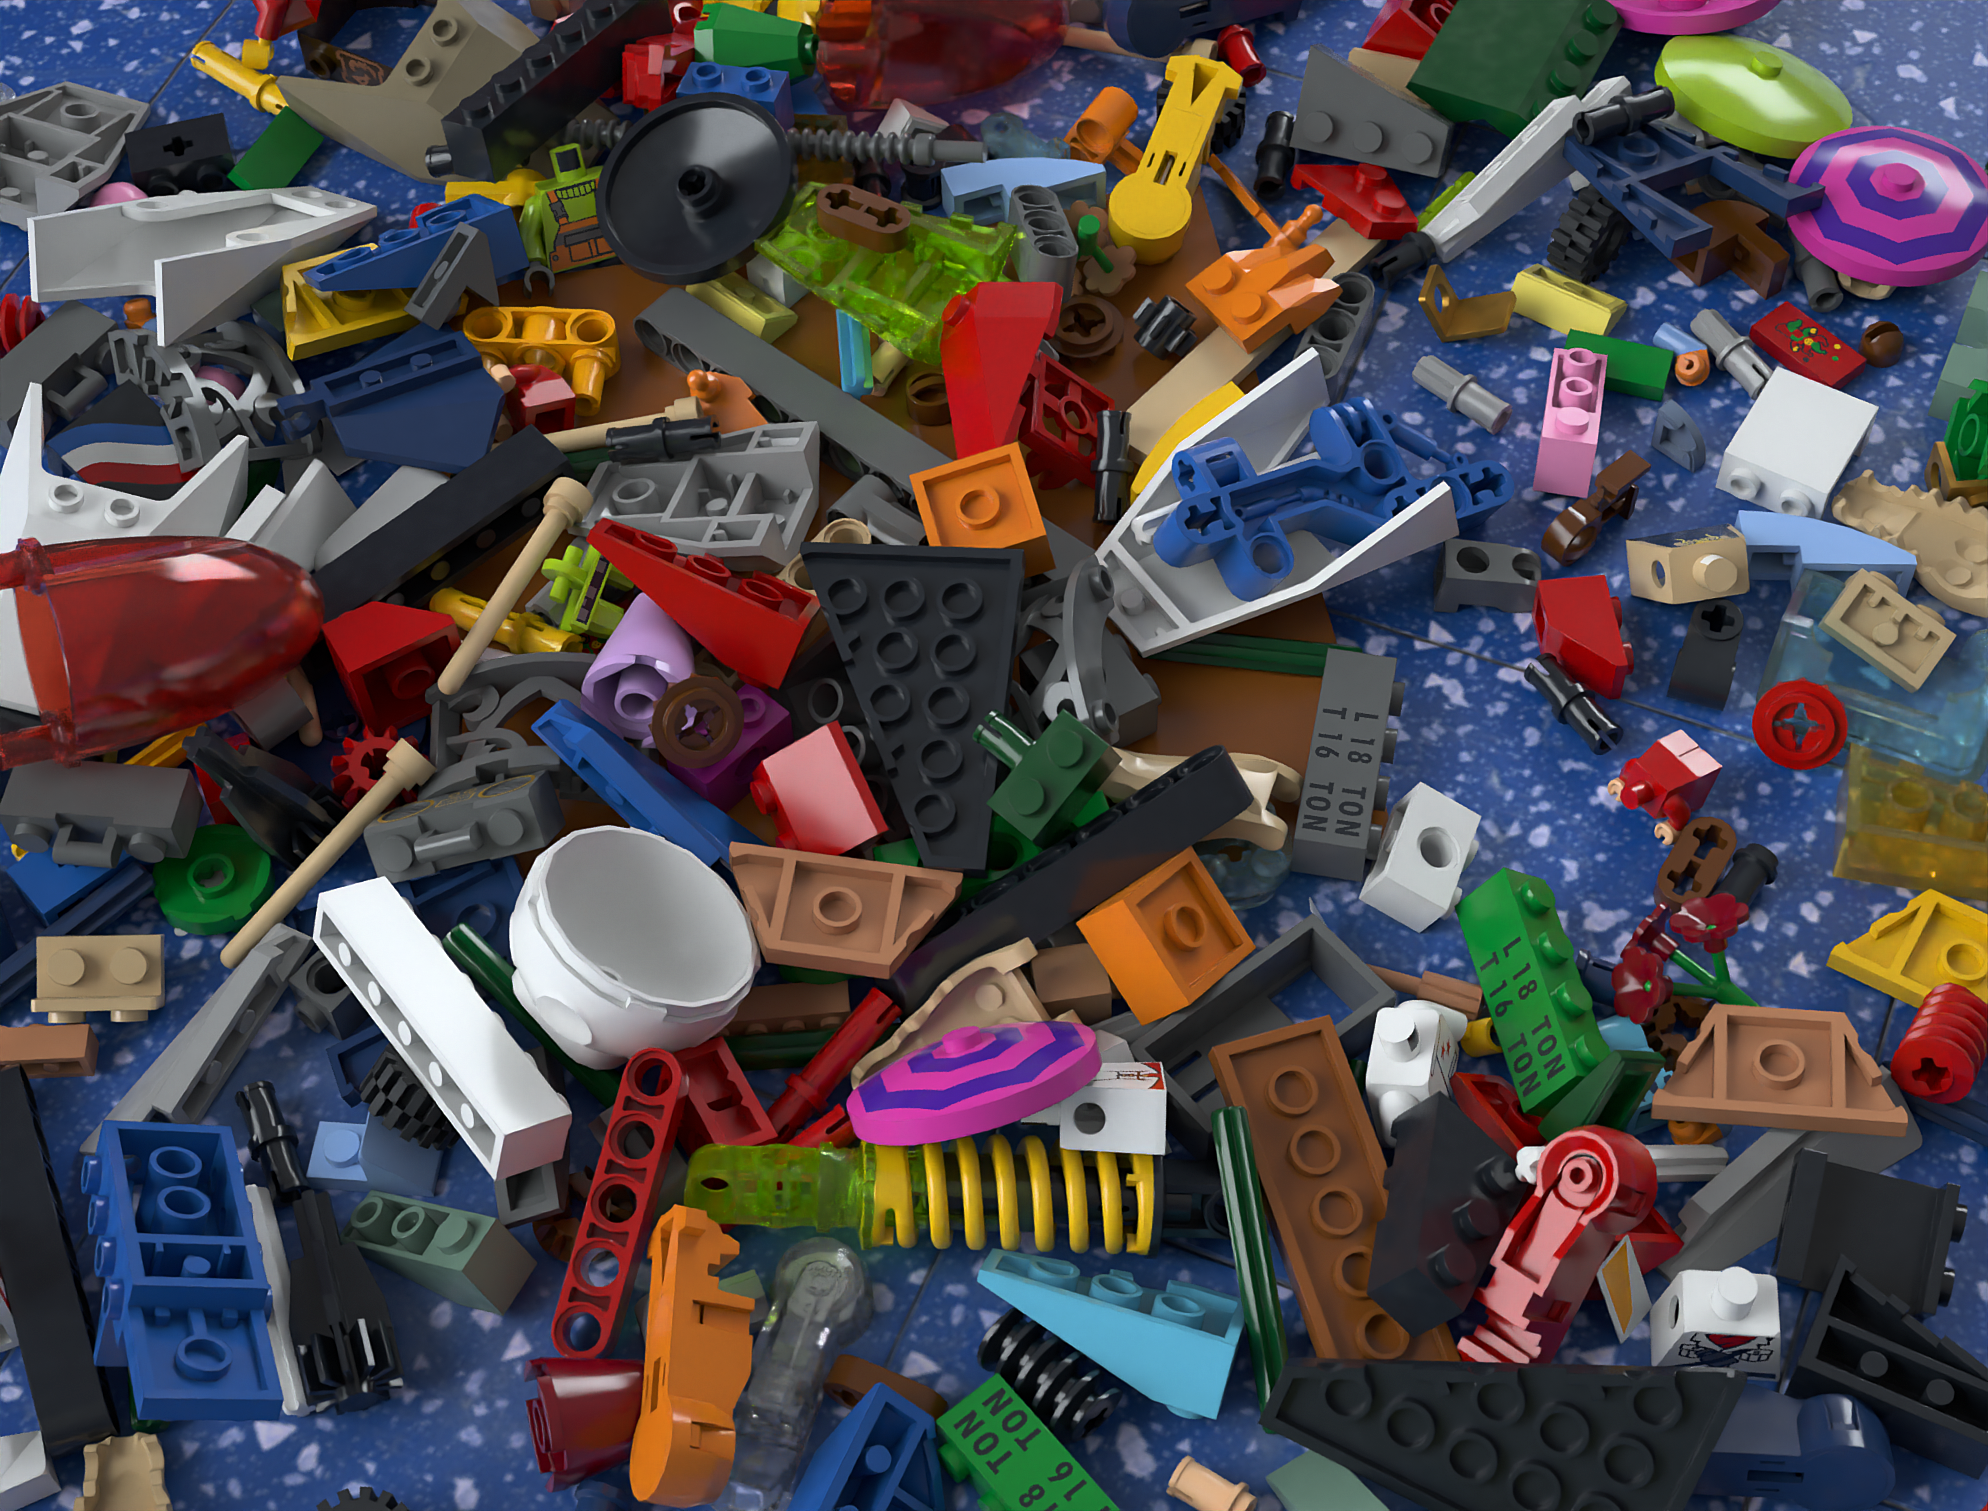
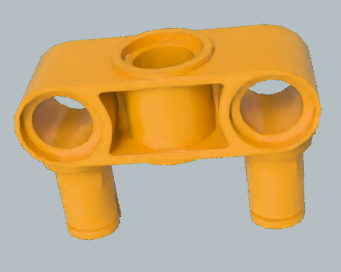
M488 306L473 310L466 316L463 322L464 335L481 354L483 367L491 376H493L491 368L498 364L506 365L508 368L514 364L543 365L563 377L564 380H572L571 390L576 396L575 414L580 416H593L599 412L604 381L619 371L622 364L615 321L611 315L604 311L595 309H563L546 306L532 308Z

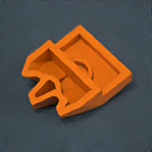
M1312 244L1297 251L1296 249L1284 246H1274L1228 252L1185 284L1190 297L1248 355L1285 326L1295 335L1299 334L1321 317L1343 292L1342 288L1332 280L1321 279L1335 263V260L1326 248L1318 244Z

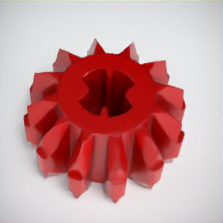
M366 725L363 730V742L359 743L354 739L345 737L342 745L346 755L333 756L331 767L337 776L331 780V787L337 796H344L342 805L347 811L350 812L378 782V780L371 779V774L378 778V771L384 770L382 767L390 760L386 754L399 741L398 731L392 725L385 730L383 737H376L375 731ZM413 735L404 738L418 752L419 745L417 739ZM421 754L427 761H429L427 755ZM416 783L410 791L403 788L385 809L416 802L419 784Z

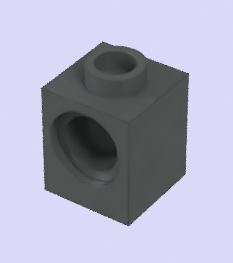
M320 949L288 979L297 1002L293 1007L294 1012L307 1027L316 1033H320L325 1029L340 1041H343L370 1016ZM345 987L340 992L329 994L334 989Z

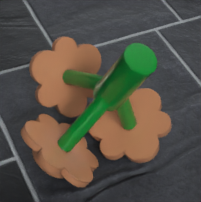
M1077 200L1071 204L1070 210L1063 209L1078 245L1077 262L1088 260L1083 268V272L1088 278L1085 286L1091 293L1100 291L1104 296H1113L1121 290L1127 281L1135 276L1136 269L1133 264L1136 261L1137 254L1131 246H1122L1117 249L1115 246L1109 245L1101 250L1107 243V235L1103 230L1108 225V215L1102 208H1089L1084 201ZM1077 268L1075 269L1071 296L1082 295L1084 292L1083 287L1079 284L1082 275Z

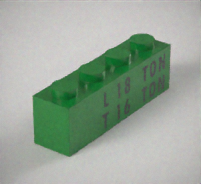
M1503 867L1456 904L1454 908L1523 1112L1544 1118L1611 1051L1599 1031L1592 1011V998L1581 981L1573 958L1574 949L1572 943L1563 931L1555 908L1556 899L1553 891L1544 879Z
M998 1372L935 1421L939 1447L936 1449L938 1461L954 1481L960 1483L966 1479L981 1497L977 1499V1503L981 1511H1120Z

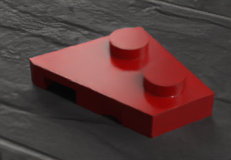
M1365 162L1359 165L1295 164L1290 180L1292 186L1298 190L1313 187L1322 193L1324 199L1321 207L1335 217L1345 220L1352 229L1366 239L1402 240V236L1407 232H1417L1420 222L1384 166Z

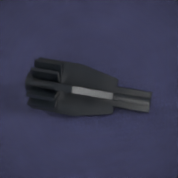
M199 726L194 736H186L183 740L182 748L187 751L186 757L208 773L222 789L219 798L253 841L261 846L265 853L291 872L295 871L349 813L343 807L342 799L321 782L316 784L309 775L292 762L251 745H240L237 751L206 726Z
M313 1189L301 1193L302 1199L292 1202L304 1257L291 1261L289 1331L306 1404L308 1407L315 1405L316 1412L319 1414L324 1413L333 1406L336 1408L337 1415H344L345 1412L364 1411L374 1405L378 1399L383 1401L389 1400L391 1398L389 1389H401L403 1387L402 1377L405 1374L388 1304L355 1242L342 1245L330 1193L325 1191L315 1194Z

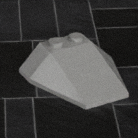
M68 81L0 102V221L17 225L21 230L28 232L27 218L72 211L110 178L127 151L124 133L141 129L151 113L150 104Z
M818 422L765 424L722 434L719 450L708 449L676 453L672 460L660 461L657 456L621 460V462L615 463L612 461L599 463L586 486L593 497L594 503L581 523H574L571 528L567 529L568 533L587 538L590 529L605 517L668 539L677 546V555L686 558L689 555L704 556L705 553L722 558L724 566L729 570L738 572L756 570L764 573L781 571L797 556L801 542H803L819 507L820 430Z

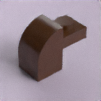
M1733 200L1707 202L1688 211L1713 226L1710 244L1707 247L1674 259H1669L1666 256L1665 258L1698 287H1701L1731 270L1765 300L1781 291L1790 254L1776 240L1771 239L1766 234L1770 218L1768 213L1751 204Z

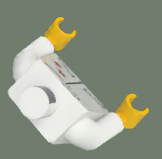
M1426 1000L1405 1001L1397 1008L1384 1007L1377 1012L1366 1073V1091L1381 1148L1395 1149L1397 1140L1391 1137L1390 1133L1392 1121L1400 1114L1438 1091H1441L1451 1100L1453 1090L1449 1081L1454 1072H1456L1459 1054L1458 1041H1461L1462 1048L1470 1057H1481L1503 1052L1502 1047L1496 1046L1490 1037V1033L1496 1032L1492 1017L1467 1022L1465 1014Z

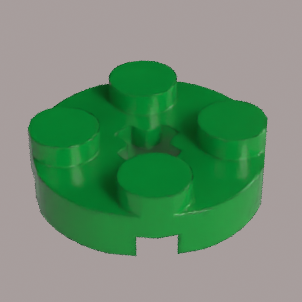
M209 824L196 828L188 855L184 859L164 857L162 861L155 863L152 873L157 884L153 891L168 924L173 928L196 935H218L229 931L238 933L270 899L275 884V872L268 854L253 841L244 828L232 824ZM214 871H222L225 880L221 884L206 888L204 884L200 883L202 879H211Z

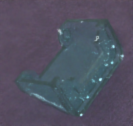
M1804 568L1782 617L1756 695V705L1761 696L1773 688L1779 681L1788 682L1805 677L1808 681L1819 685L1828 684L1830 691L1839 701L1844 702L1849 724L1842 751L1948 786L1962 787L1971 785L1979 780L1988 765V629L1979 630L1967 639L1958 660L1942 656L1919 690L1911 694L1817 627L1846 586L1842 581L1832 576ZM1800 703L1793 718L1783 719L1785 724L1794 725L1796 735L1803 738L1806 736L1809 727L1819 726L1817 721L1807 719L1804 703Z

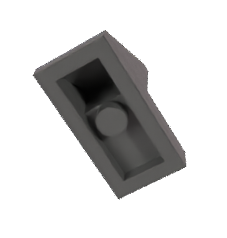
M461 221L404 308L405 312L436 330H439L443 323L450 321L455 316L461 305L462 298L460 295L464 289H467L489 304L496 307L500 305L488 237L479 229Z

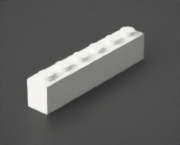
M385 876L319 893L313 933L314 942L492 1178L498 1181L562 1159L568 1129L572 1123V1112L568 1102L563 1095L553 1090L538 1071L533 1057L529 1053L523 1052L508 1033L499 1014L489 1009L475 991L469 976L461 973L444 952L439 938L429 933L415 915L409 900L401 897Z

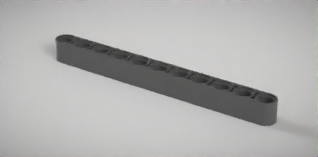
M671 287L633 319V327L640 341L654 354L688 375L691 371L699 369L704 372L711 371L741 378L756 395L750 402L769 424L817 421L820 430L819 460L854 483L864 475H873L879 478L893 491L898 504L919 517L921 515L909 475L953 462L946 455L679 287ZM1041 516L1056 569L1024 578L1023 591L1071 574L1073 568L1083 557L1095 554L1096 551Z

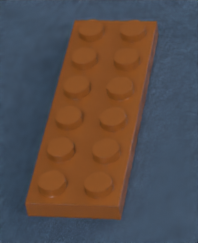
M1330 1014L1212 1047L1208 1057L1226 1107L1244 1106L1247 1110L1264 1212L1317 1358L1461 1361L1447 1322L1413 1338L1366 1294L1377 1222L1384 1219L1386 1215L1389 1191L1383 1188L1385 1170L1388 1167Z

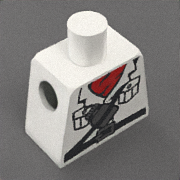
M1730 1267L1722 1272L1685 1270L1678 1273L1651 1308L1649 1315L1652 1366L1736 1368L1748 1374L1747 1380L1779 1381L1781 1339L1777 1279L1768 1274H1752L1740 1267Z

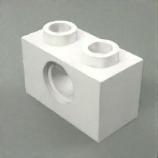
M1422 782L1417 784L1393 806L1380 840L1377 861L1373 860L1359 899L1418 933L1422 932L1439 917L1443 920L1447 919L1455 910L1454 906L1458 904L1462 895V889L1457 886L1461 872L1465 871L1470 865L1479 847V842L1473 838L1481 816Z

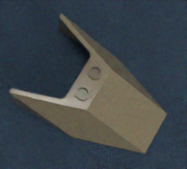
M437 0L435 9L384 83L378 86H366L280 75L275 84L290 109L318 133L416 181L446 186L447 182H480L482 180L456 174L445 175L440 178L432 177L426 167V150L432 145H447L441 119L458 107L464 98L474 94L489 82L495 73L504 70L519 58L526 48L535 45L540 39L522 21L491 0ZM599 98L575 117L579 124L583 119L589 118L593 125L597 119H603L606 125H608L610 120L615 119L621 125L620 119ZM544 144L541 145L530 155L528 165L525 167L516 166L512 171L523 168L532 169L541 173L547 179L555 178L549 154L551 148H547ZM579 144L585 169L594 167L605 148L598 151L593 144L590 149L584 150ZM507 175L504 176L500 181H505Z

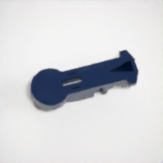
M1104 0L1102 20L1106 32L1120 48L1130 53L1156 59L1172 53L1179 47L1186 36L1271 14H1274L1276 21L1284 23L1297 20L1302 0Z
M1746 1384L1692 1494L1793 1499L1799 1505L1812 1511H1861L1874 1507L1890 1495L1896 1484L1889 1432L1870 1404L1855 1396L1822 1394L1802 1400L1755 1384Z

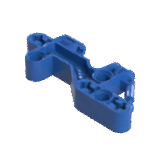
M1355 396L1348 399L1346 403L1341 402L1331 407L1323 406L1312 412L1309 421L1310 435L1321 460L1309 459L1258 476L1243 449L1232 437H1223L1175 453L1172 459V474L1182 502L1159 525L1154 533L1153 544L1161 560L1173 567H1190L1213 559L1231 593L1240 600L1251 602L1267 596L1293 569L1294 555L1285 536L1286 534L1305 530L1354 547L1443 481L1451 488L1459 533L1483 524L1506 504L1514 493V481L1506 467L1499 462L1481 460L1469 464L1464 454L1455 452L1450 455L1437 448V441L1399 422L1397 416L1391 410H1375L1371 402L1365 397ZM1396 445L1424 460H1429L1432 457L1444 463L1447 472L1422 480L1414 478L1406 467Z

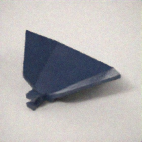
M420 322L380 343L345 369L311 380L312 390L301 394L287 395L276 399L279 411L285 419L291 418L297 412H302V415L295 420L281 421L283 431L290 441L309 435L316 428L318 420L327 417L338 436L346 456L458 474L491 452L506 398L502 388L483 367L481 354L461 330L454 332L447 322L443 323L439 330Z

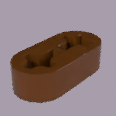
M832 184L819 191L816 197V219L818 226L823 231L880 253H895L908 245L911 234V216L906 207L847 184Z
M1699 817L1692 820L1685 827L1659 871L1653 892L1656 906L1665 901L1670 905L1672 916L1675 913L1681 912V905L1689 899L1695 897L1710 898L1727 872L1737 844L1736 834L1729 824L1714 817ZM1707 840L1715 843L1717 846L1709 851L1705 860L1696 857L1699 846L1704 845ZM1685 876L1694 879L1691 890L1686 891L1683 896L1673 892L1674 888L1676 889L1681 885Z
M848 1354L837 1356L822 1386L824 1392L832 1400L849 1410H852L874 1384L882 1382L934 1417V1422L944 1415L949 1408L947 1401L931 1388L867 1360Z

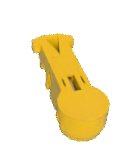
M1200 55L1170 57L1166 67L1165 79L1173 82V85L1137 172L1119 181L1111 192L1108 211V230L1111 239L1117 249L1122 246H1131L1137 254L1135 261L1137 264L1154 265L1163 263L1173 257L1183 245L1184 234L1190 228L1192 198L1200 181L1201 165H1206L1209 159L1211 138L1214 133L1215 124H1220L1227 98L1237 100L1242 89L1243 77L1222 61L1217 62L1200 57Z

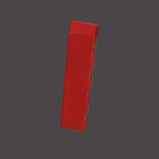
M647 1048L638 1051L629 1059L624 1069L552 1322L551 1337L554 1347L562 1356L567 1358L606 1359L614 1351L619 1341L689 1091V1077L686 1069L671 1053L661 1048ZM658 1064L669 1066L673 1074L669 1089L658 1096L645 1095L641 1086L645 1072L650 1067ZM639 1126L650 1127L655 1136L651 1152L640 1159H629L624 1150V1140L627 1134ZM619 1189H632L637 1199V1208L633 1216L621 1223L612 1222L606 1211L609 1197ZM612 1251L618 1259V1274L609 1285L596 1287L588 1274L589 1264L598 1253ZM591 1314L599 1321L601 1334L593 1348L582 1352L577 1350L572 1344L570 1337L571 1328L579 1317Z

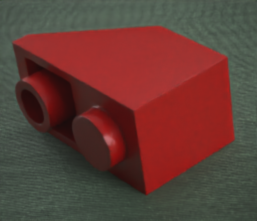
M1594 575L1538 580L1531 615L1540 653L1553 654L1561 666L1575 680L1587 684L1592 690L1609 700L1620 699L1625 676L1633 674L1634 656L1631 643L1629 641L1622 642L1619 631L1622 626L1621 603L1618 596H1610L1606 576Z

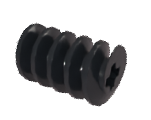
M1013 1307L986 1332L979 1345L977 1353L978 1364L988 1372L995 1371L994 1375L998 1372L1028 1407H1031V1411L1045 1426H1049L1048 1430L1062 1445L1071 1442L1075 1443L1087 1438L1112 1414L1122 1399L1123 1391L1119 1387H1114L1099 1395L1097 1390L1105 1378V1373L1097 1368L1081 1377L1079 1372L1084 1366L1087 1356L1078 1350L1064 1359L1061 1354L1068 1343L1057 1335H1053L1048 1340H1045L1043 1337L1048 1329L1035 1320H1031L1028 1323L1025 1320L1027 1315Z

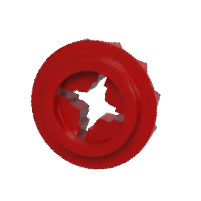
M1805 677L1788 682L1779 681L1773 688L1761 696L1752 719L1753 734L1762 752L1775 763L1796 770L1817 768L1832 760L1842 749L1849 729L1844 702L1838 700L1830 691L1828 684L1819 685L1808 681ZM1800 703H1804L1807 719L1817 721V724H1819V726L1809 727L1806 736L1802 740V744H1798L1795 726L1785 724V721H1783V719L1793 718Z

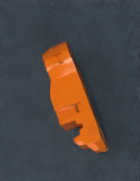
M674 1204L673 1208L665 1215H661L648 1239L647 1259L652 1260L642 1404L641 1416L635 1430L631 1448L629 1472L632 1492L638 1501L683 1509L714 1503L721 1496L728 1482L736 1446L735 1425L732 1419L733 1409L751 1374L753 1336L749 1335L750 1313L754 1311L755 1299L718 1289L719 1277H714L718 1271L739 1255L740 1243L729 1235L723 1234L718 1223L707 1217V1211Z

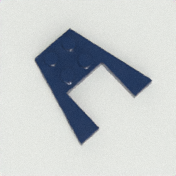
M1660 120L1641 125L1634 134L1625 137L1615 134L1597 140L1590 145L1581 144L1575 135L1565 137L1562 156L1669 259H1674L1709 246L1713 226L1658 194V191L1673 186H1680L1687 181L1710 174L1785 219L1821 206L1826 188L1816 182L1810 184L1809 188H1803L1788 182L1789 171L1771 164L1764 165L1763 171L1740 163L1738 162L1740 152L1723 145L1710 150L1695 145L1697 135Z
M515 854L439 870L440 874L414 881L406 880L392 884L401 897L409 900L415 915L429 933L436 935L441 943L455 926L465 922L514 970L517 969L513 963L510 949V919L515 910L516 901L525 883L526 876ZM295 906L284 918L286 926L313 937L317 907L300 911ZM316 943L303 961V964L320 949ZM444 948V952L459 971L469 976L475 991L482 1000L488 1003L494 997ZM377 1024L326 1049L341 1098L351 1108L362 1102L360 1095L363 1091L359 1090L360 1084L385 1047L390 1043Z

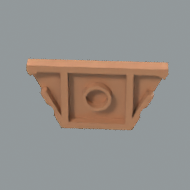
M732 841L729 847V864L765 962L889 979L959 898L962 891L963 873Z
M1714 1004L1701 1023L1698 1037L1687 1044L1677 1059L1676 1070L1664 1088H1658L1653 1095L1651 1119L1905 1137L1908 1127V1114L1903 1106L1895 1107L1881 1084L1882 1072L1872 1056L1863 1051L1859 1046V1035L1844 1012Z

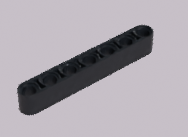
M1224 745L1206 748L947 911L889 979L872 977L879 990L893 1001L891 1005L895 1004L901 1009L903 1014L898 1019L901 1022H905L923 1006L944 980L972 960L1017 943L1029 937L1034 946L1241 814L1252 804L1254 796Z
M19 1062L0 1069V1267L39 1427L51 1457L56 1461L84 1450L86 1445L100 1443L110 1436L120 1437L121 1428L105 1366L94 1365L93 1356L97 1334L34 1092L28 1076Z

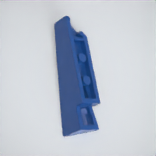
M567 699L559 700L531 726V729L631 827L664 837L665 840L690 851L723 878L735 896L744 904L729 864L730 842L771 847Z

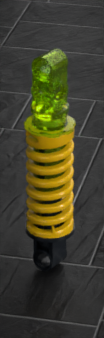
M1000 1134L989 1136L983 1145L981 1153H977L976 1144L970 1135L952 1139L947 1152H943L941 1142L918 1144L914 1146L913 1151H908L909 1145H878L861 1140L859 1148L848 1149V1147L836 1149V1147H833V1142L820 1141L818 1148H803L788 1144L739 1146L714 1143L700 1147L690 1157L687 1165L684 1190L685 1206L707 1211V1217L718 1224H751L770 1228L815 1226L817 1233H830V1228L849 1227V1229H856L862 1250H872V1247H879L880 1245L893 1246L894 1229H896L899 1245L903 1248H912L918 1242L920 1229H926L931 1231L932 1244L937 1249H947L951 1246L954 1230L965 1231L966 1244L972 1250H981L986 1246L988 1231L1000 1232L1001 1246L1007 1251L1019 1249L1022 1232L1034 1233L1035 1231L1036 1248L1041 1252H1050L1055 1247L1057 1224H1069L1070 1248L1075 1253H1084L1088 1250L1091 1225L1104 1226L1105 1250L1108 1253H1120L1123 1249V1244L1126 1243V1253H1137L1138 1255H1143L1145 1259L1157 1258L1162 1237L1231 1240L1226 1207L1216 1203L1224 1196L1218 1161L1164 1159L1163 1155L1087 1150L1084 1151L1083 1157H1081L1080 1150L1061 1148L1060 1137L1052 1145L1048 1159L1040 1138L1030 1135L1021 1139L1015 1154H1012L1006 1137ZM715 1177L723 1179L729 1186L721 1190H711L704 1187L700 1182L704 1179ZM778 1181L783 1183V1189L780 1191L776 1188Z

